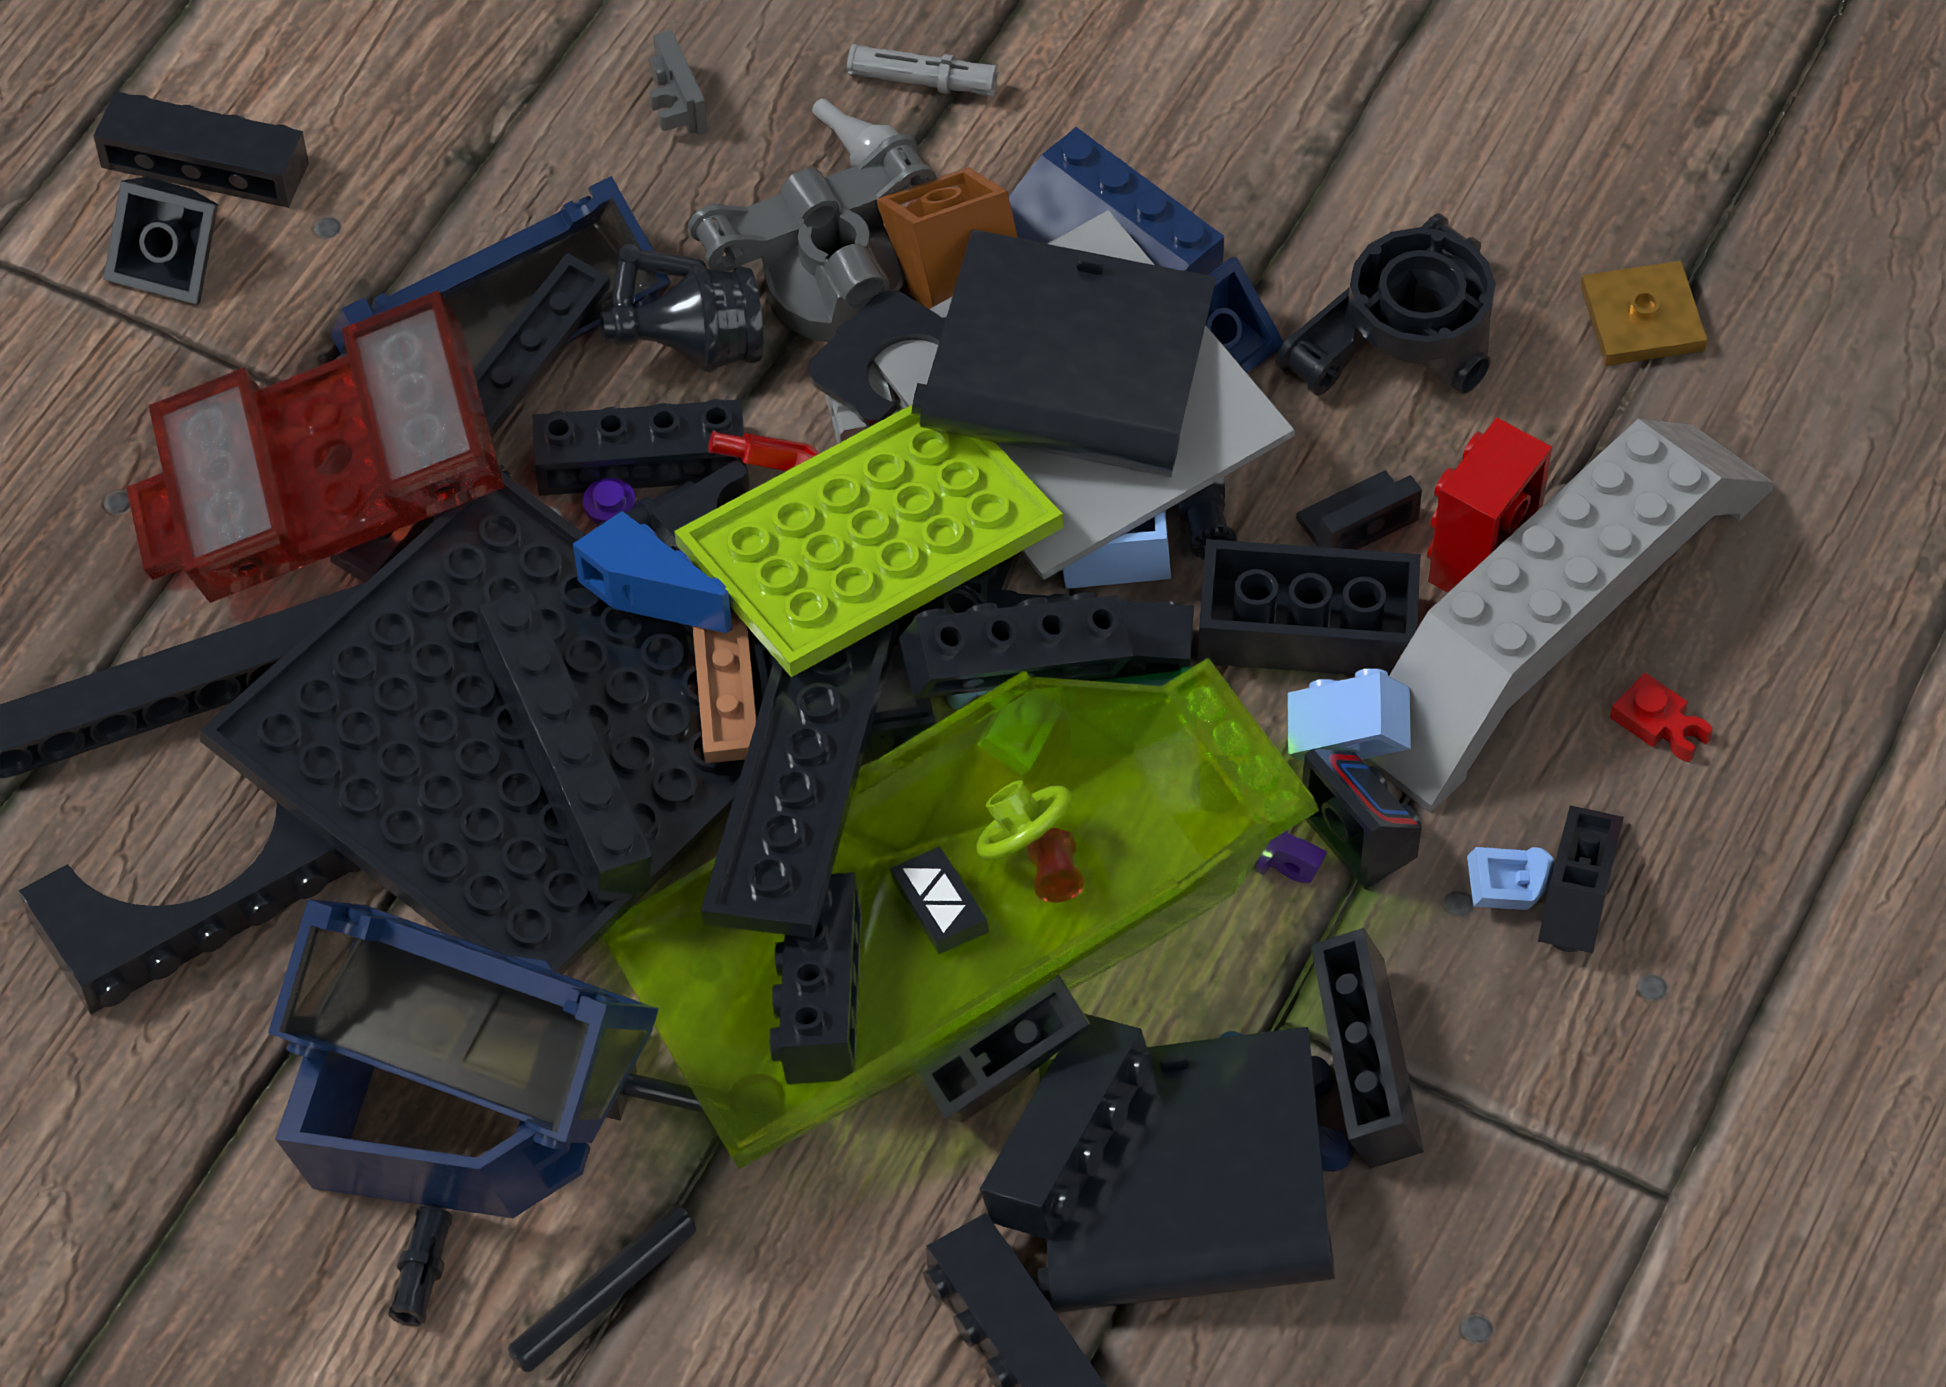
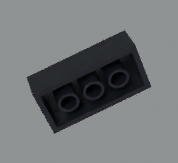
M1206 539L1197 664L1355 675L1356 672L1363 669H1381L1386 671L1389 676L1417 631L1421 554Z

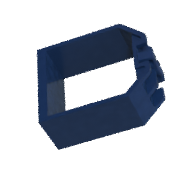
M347 934L344 935L339 953L349 937ZM362 940L322 1010L321 1017L384 1040L397 999L480 1010L495 982L379 941ZM515 957L551 970L546 960ZM505 986L491 1012L551 1020L549 1030L545 1032L527 1092L565 1106L588 1027L585 1022L575 1019V1015L563 1011L564 1007ZM600 1048L581 1108V1112L591 1116L597 1113L602 1103L599 1095L606 1096L614 1074V1069ZM322 1051L320 1059L303 1056L275 1138L312 1189L436 1206L512 1219L581 1176L591 1149L588 1143H569L567 1150L554 1149L533 1141L536 1131L525 1126L526 1122L520 1120L517 1132L478 1158L352 1140L351 1137L375 1066L330 1051Z

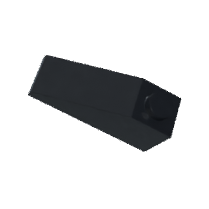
M1570 805L1549 883L1538 942L1552 944L1555 948L1565 952L1583 951L1593 954L1624 817Z
M1058 976L916 1071L944 1117L948 1120L962 1123L1012 1090L1091 1026L1063 979Z

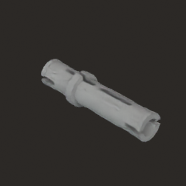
M852 44L848 54L847 74L850 76L871 77L900 83L925 85L937 88L939 93L950 94L951 90L993 97L998 81V65L956 60L955 55L944 54L942 58L901 51L870 48L858 44Z

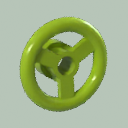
M1021 780L1010 783L1000 789L986 803V808L995 820L987 826L977 841L976 850L978 855L986 860H996L1009 856L1036 841L1066 814L1072 802L1071 792L1063 786H1051L1031 794Z

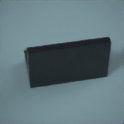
M1384 470L1297 512L1296 519L1317 547L1358 550L1418 521L1422 488L1412 475L1394 482L1388 472Z

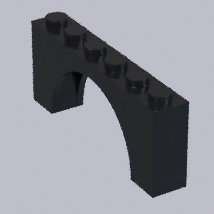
M277 803L273 829L267 843L255 861L235 880L207 896L184 903L164 906L127 903L108 897L93 889L72 870L69 864L18 891L28 920L91 1015L104 1007H112L121 1003L131 992L153 980H160L170 976L180 965L196 956L219 949L229 938L245 929L268 922L278 911L294 902L317 895L327 884L349 872H358L362 869Z

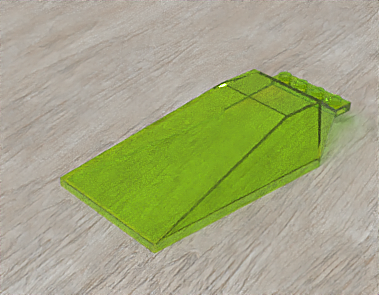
M1209 658L1163 686L1030 677L1024 670L859 771L832 874L855 872L862 906L856 1070L840 1081L787 1085L782 1062H773L770 1051V1029L780 1025V1018L776 1019L774 1016L772 988L774 984H782V976H778L776 971L775 943L784 942L785 935L703 925L701 909L716 857L628 910L602 937L640 1002L659 1008L654 1026L731 1158L740 1170L917 1074L916 1070L1056 977L1060 976L1068 989L1072 990L1140 953L1236 893L1273 838L1318 812L1319 809L1314 797ZM1021 780L1031 794L1051 786H1063L1071 792L1072 802L1066 814L1036 841L1009 856L996 860H986L978 855L976 850L977 841L987 826L995 820L986 808V803L1000 789L1010 783ZM939 846L983 912L989 927L988 933L941 954H938L895 886L890 868Z

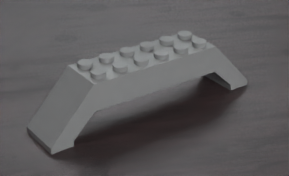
M1637 419L1427 612L1389 675L1410 687L1411 749L1363 759L1362 761L1378 769L1384 778L1431 813L1466 780L1467 771L1505 712L1713 516L1730 514L1740 521L1772 491L1774 482L1692 424Z

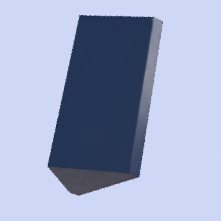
M1231 257L1208 275L1216 277L1206 326L1243 370L1248 373L1278 350L1284 341L1238 258Z

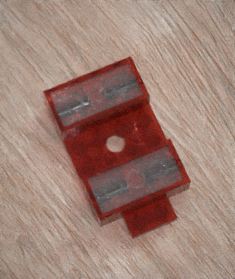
M439 290L342 328L348 355L276 384L260 389L246 368L243 367L148 405L163 473L126 487L143 569L148 576L155 580L184 568L185 573L209 603H212L504 488L462 327ZM343 444L352 451L350 463L341 472L333 475H323L317 471V468L326 458V449L334 445Z

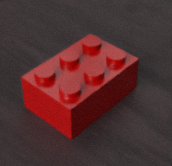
M1498 417L1495 418L1484 434L1476 432L1472 436L1464 450L1461 463L1455 470L1450 467L1445 470L1434 491V496L1438 497V506L1430 523V527L1435 530L1434 538L1426 555L1431 560L1429 583L1449 593L1543 506L1552 446Z

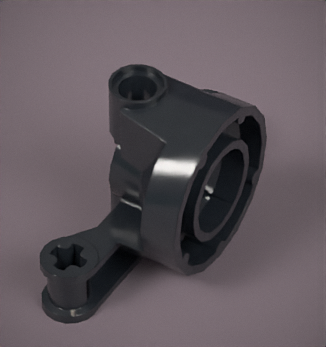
M1438 213L1430 217L1421 227L1393 231L1368 244L1354 262L1350 287L1285 340L1277 353L1276 366L1283 371L1291 370L1308 383V390L1319 396L1327 392L1335 384L1354 354L1366 343L1370 342L1373 346L1404 362L1423 364L1460 393H1469L1484 378L1491 363V359L1487 354L1496 283L1489 262L1480 253L1481 242L1474 237L1466 239L1449 226L1448 218Z

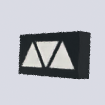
M940 846L890 868L892 881L938 954L989 932L986 917Z

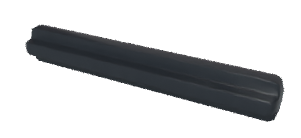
M674 1206L512 1341L508 1346V1351L513 1362L524 1372L534 1370L696 1232V1222L692 1216L681 1206Z

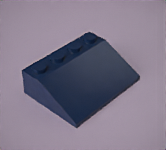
M1077 127L1045 151L1009 195L1016 232L1020 239L1048 244L1109 210L1154 265L1209 275L1223 264L1224 235Z

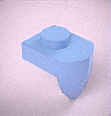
M1475 847L1467 856L1473 906L1529 910L1544 896L1549 888L1555 864L1553 857L1542 848L1532 847L1526 851Z

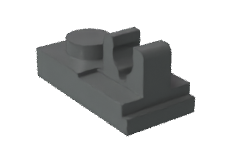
M669 30L653 35L655 56L649 57V67L655 84L657 86L664 84V86L650 92L651 108L653 111L665 107L669 108L658 112L661 129L667 131L686 125L689 134L697 132L698 135L707 133L705 100L673 31Z

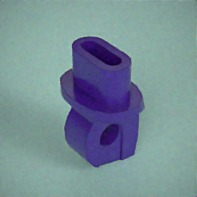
M1255 819L1238 847L1237 856L1257 864L1256 872L1261 875H1265L1271 866L1292 880L1310 883L1323 863L1327 851L1289 834L1290 826L1288 824L1280 822L1275 828Z

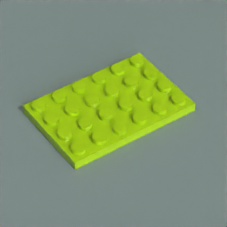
M912 405L675 530L674 533L679 549L689 557L695 567L710 578H718L726 586L725 589L728 591L732 610L785 671L793 677L1063 529V513L995 442L920 427V416L911 414Z

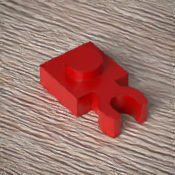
M1645 672L1611 708L1610 718L1651 747H1654L1664 738L1670 743L1673 754L1685 762H1690L1694 758L1696 748L1685 737L1692 736L1699 739L1700 742L1707 744L1711 739L1713 730L1711 725L1700 717L1684 716L1688 701Z

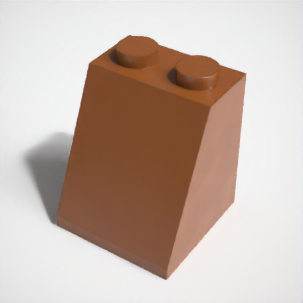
M969 167L876 199L911 298L928 309L953 296L972 229L1018 238L1007 190Z

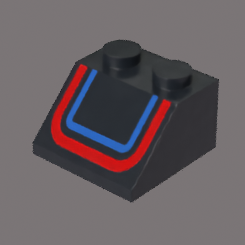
M1312 749L1304 754L1299 813L1365 890L1418 858L1422 831L1421 822L1410 806L1407 804L1401 805L1388 791L1387 783L1378 769L1374 766L1367 767L1360 757L1351 751Z

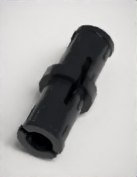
M421 1206L420 1209L416 1210V1219L408 1248L399 1255L397 1268L401 1274L388 1315L395 1322L406 1326H421L422 1323H425L434 1282L440 1280L443 1275L445 1265L441 1260V1256L453 1217L448 1211L436 1206Z

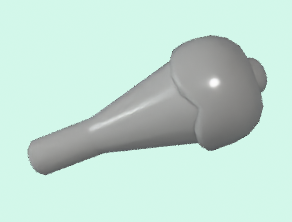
M826 99L817 100L813 105V114L835 131L850 154V165L852 167L861 163L883 141L899 134L889 124L874 125L848 116Z

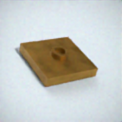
M1681 261L1582 275L1580 287L1605 366L1706 350L1707 337Z

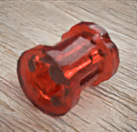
M1051 828L1036 841L1026 846L1028 859L1036 866L1037 874L1033 884L1035 894L1041 900L1052 903L1065 902L1076 897L1082 891L1084 880L1082 872L1074 865L1073 855L1077 849L1075 837L1071 832Z

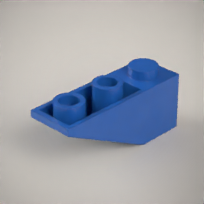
M623 511L573 543L578 581L613 609L728 633L733 629L726 586L718 578H710L695 567L685 553L679 550L674 551L658 539L655 532L648 525H640Z

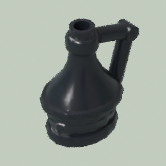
M625 244L620 248L613 293L614 307L611 311L600 312V332L603 343L614 342L617 346H631L637 340L657 342L675 349L688 360L699 365L701 370L710 373L716 371L718 367L739 360L753 364L761 361L764 346L762 311L758 287L751 268L739 266L734 268L732 272L707 269L706 263L699 258L641 250L633 244ZM637 270L684 277L668 293L651 304L638 308L632 306Z

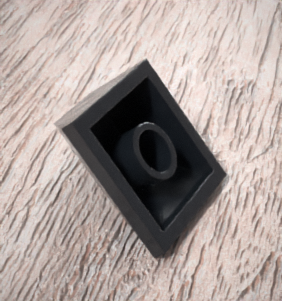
M139 177L122 180L103 280L199 304L201 302L218 204L191 188L157 179Z

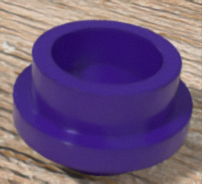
M604 478L592 483L583 495L584 511L596 525L608 521L621 511L626 512L636 506L635 493L632 487L625 481L616 478Z

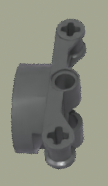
M909 134L893 135L883 141L875 151L854 167L827 177H823L822 173L817 169L808 168L800 170L785 181L781 194L747 207L717 203L707 205L699 209L688 222V230L692 238L700 241L705 248V259L711 270L731 271L738 266L762 258L765 290L771 311L789 330L811 340L829 342L836 335L835 331L845 321H850L875 295L884 291H898L905 294L907 284L887 230L884 227L876 199L935 179L936 175L929 165L922 163L917 154L918 146L912 136Z

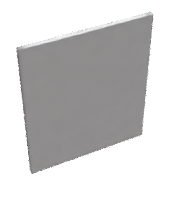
M1109 210L1048 243L1154 265ZM952 297L930 310L940 315V317H947ZM1205 326L1172 477L998 442L995 443L1063 513V529L1021 551L1044 580L1295 436V431L1215 335ZM925 340L901 341L884 349L872 362L907 407L913 404L917 383L927 385L938 345Z

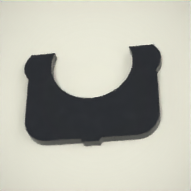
M881 292L875 295L850 321H845L835 331L836 335L813 357L809 364L811 382L820 391L849 409L856 411L858 418L863 423L872 426L891 416L898 409L896 402L889 401L878 395L868 382L869 369L874 359L884 349L901 341L925 340L938 345L946 317H940L937 313L901 292Z

